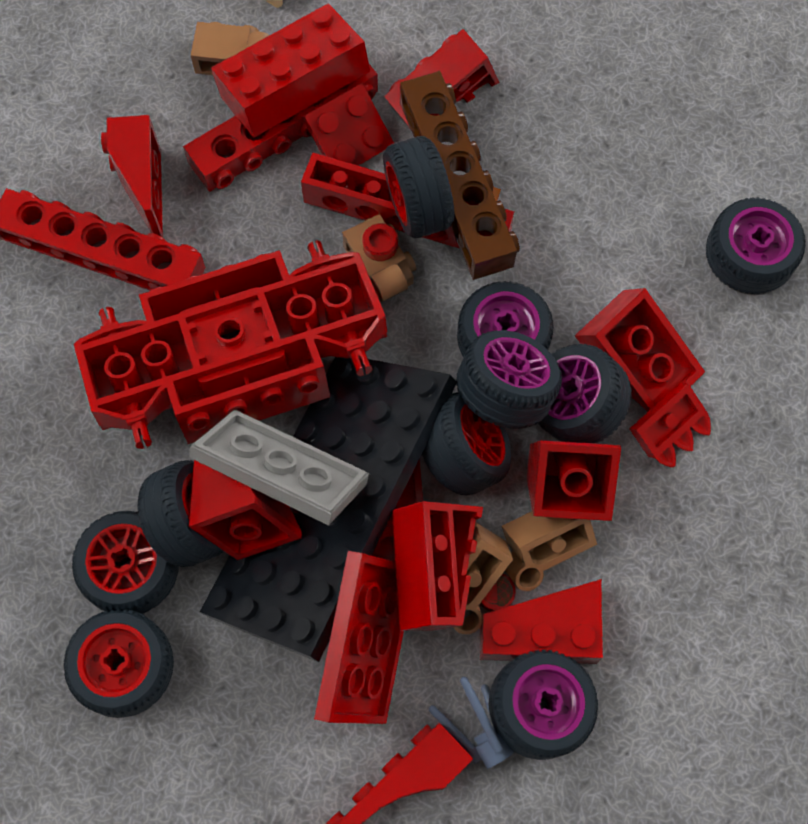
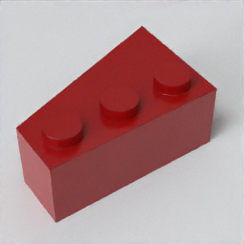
M464 29L445 39L440 49L430 57L423 58L416 65L413 72L406 78L396 81L384 96L409 129L410 126L400 104L401 82L440 71L445 83L452 85L456 103L461 99H464L466 103L470 102L476 97L472 92L487 83L491 87L500 83L489 58ZM432 113L430 115L438 116L440 114Z
M422 501L392 510L400 631H434L463 626L471 576L466 574L470 554L476 552L477 541L473 539L476 519L482 517L483 507Z
M602 579L491 611L482 616L480 660L512 661L524 653L529 654L530 651L535 652V650H539V652H542V650L547 652L552 650L554 653L557 651L558 654H564L566 657L573 658L579 664H597L603 658Z

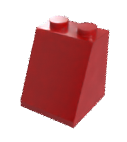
M542 440L531 443L527 467V484L533 516L612 521L621 446Z
M194 460L189 527L236 560L301 538L302 531L288 505Z

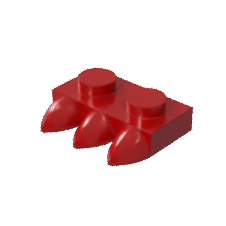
M680 383L631 426L629 430L648 457L655 458L664 466L675 467L676 453L673 443L682 450L692 451L694 441L690 427L699 434L709 436L711 433V422L706 409L688 383Z

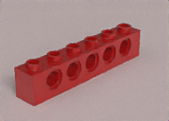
M369 64V73L344 86V89H339L316 102L315 104L318 105L309 106L286 119L289 122L279 123L256 136L262 137L258 140H251L253 136L235 115L184 145L183 149L187 162L209 192L216 188L223 189L233 182L234 177L242 172L256 170L261 166L263 160L272 154L286 152L292 143L303 136L311 137L301 118L307 113L360 83H363L372 100L376 92H378V74ZM225 154H233L230 157H222Z
M312 152L301 180L304 203L365 221L380 214L386 224L391 223L395 230L405 232L397 217L385 173ZM466 201L469 205L479 204L476 201ZM505 209V223L510 232L515 211ZM451 226L444 231L422 237L459 248ZM479 231V232H478V233H479L480 235H482V236H491V235H493L492 233H490V232H488V231Z
M6 188L0 199L1 240L151 291L157 287H164L186 280L191 276L202 275L206 268L201 253L192 246L186 244L177 246L168 243L157 234L149 233L144 235L135 232L133 228L124 223L117 222L112 224L103 221L94 213L84 212L82 214L71 210L61 202L52 201V203L40 200L29 191L21 190L17 192ZM41 219L38 223L30 225L34 220ZM73 230L70 234L61 236L65 231ZM105 241L101 246L93 247L96 242ZM138 251L135 256L125 258L128 253ZM161 263H171L167 268H157Z

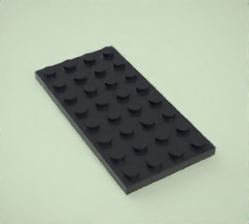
M335 357L326 373L330 397L309 405L293 437L369 473L367 485L330 525L290 507L302 531L301 538L240 560H236L229 555L200 613L215 621L319 662L330 641L348 551L372 556L393 513L392 510L395 509L430 438L437 415L444 403L448 402L457 384V381L450 374L368 359L372 371L366 375L363 367L364 376H358L351 358Z

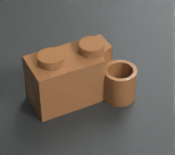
M197 22L191 50V60L195 73L213 75L211 67L268 37L269 34L260 32L257 28L250 25L235 26L219 22Z
M378 214L343 231L342 235L343 247L346 252H358L378 299L383 302L407 290L408 286L413 284L414 276L412 272L416 270V265L408 251L403 253L399 245L396 254L386 261L372 260L364 253L362 237L365 230L374 224H386L381 215ZM391 223L387 224V225L391 226V227L395 230V228L393 227V225H392Z
M531 511L502 525L507 544L513 550L511 552L513 560L505 572L522 591H531L537 588L543 580L544 570L597 545L591 521L587 519L533 516Z
M477 522L475 523L473 539L477 541L476 552L470 554L466 574L471 576L466 610H472L473 613L464 618L463 626L453 627L461 634H472L481 627L483 617L479 604L513 560L507 542Z

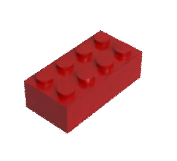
M327 3L211 67V71L222 100L253 138L366 75L370 72L364 40Z

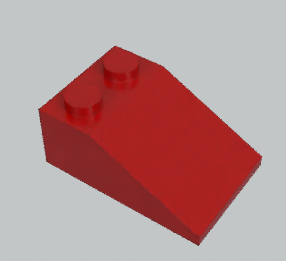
M150 115L107 118V132L101 133V144L104 154H109L110 169L112 172H117L122 186L150 232L163 237L161 148Z
M646 288L623 290L575 335L580 344L600 348L624 369L631 385L632 398L647 412L677 385L688 383L692 386L705 373V370Z

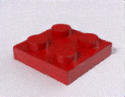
M363 83L358 84L301 117L322 155L354 165H361L386 150L389 145L394 144Z

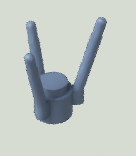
M462 677L460 683L484 729L483 732L474 737L477 745L474 746L434 705L429 707V712L470 754L474 764L482 760L488 769L511 756L514 751L505 743L500 734L496 732L494 726L491 725L467 677ZM484 684L481 686V691L489 712L490 690Z

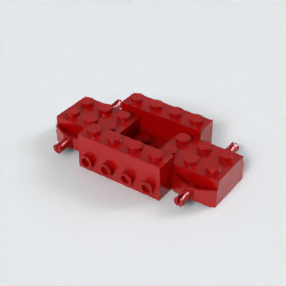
M316 240V249L313 241L307 246L312 262L295 269L290 275L281 252L278 250L139 294L146 321L134 320L118 323L112 307H106L109 318H107L104 309H100L98 312L102 322L100 329L80 338L74 343L90 409L98 425L101 426L102 430L109 428L132 430L136 448L145 449L143 441L147 448L152 445L147 425L164 410L173 408L187 444H191L200 439L233 410H237L260 421L329 398L330 393L322 358L328 356L351 358L358 376H364L363 367L366 375L372 371V367L366 352L379 339L387 337V324L385 313L358 252H347L329 256V254H325L321 241ZM237 330L240 331L239 334L232 339H224L221 337L222 335Z

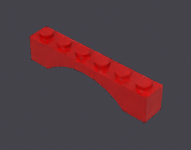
M440 722L433 729L427 724L411 739L415 747L404 758L398 752L381 769L386 776L375 787L370 781L366 783L352 797L356 805L345 816L338 811L326 824H363L381 808L400 798L424 791L443 790L473 758Z

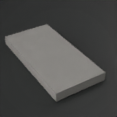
M233 410L190 446V458L327 525H330L367 485L369 473L237 410Z

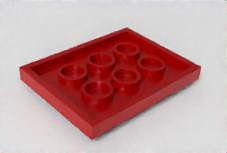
M348 551L314 716L315 720L327 723H387L404 631H400L396 562L364 553Z

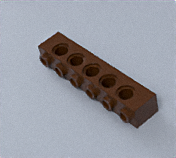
M438 71L401 82L400 104L414 138L417 136L427 137L434 143L440 154L448 176L454 203V221L451 224V228L473 280L513 268L516 254L520 251V246L515 232H509L506 226V212L500 200L496 201L494 198L491 175L488 170L483 171L479 163L481 156L478 145L475 141H470L467 135L468 124L466 117L462 111L458 112L455 107L456 98L453 87L450 83H445L441 72ZM432 113H437V114H440V115H438V116H433V115H430V114H432ZM443 142H450V143H453V144H452V145H444V144H442V143H443ZM455 171H462V172H465L466 174H464V175H457V174H455V173H453V172H455ZM466 201H476L479 204L469 205ZM479 231H488V232L492 233L493 235H491V236H482V235H480L478 232H479Z

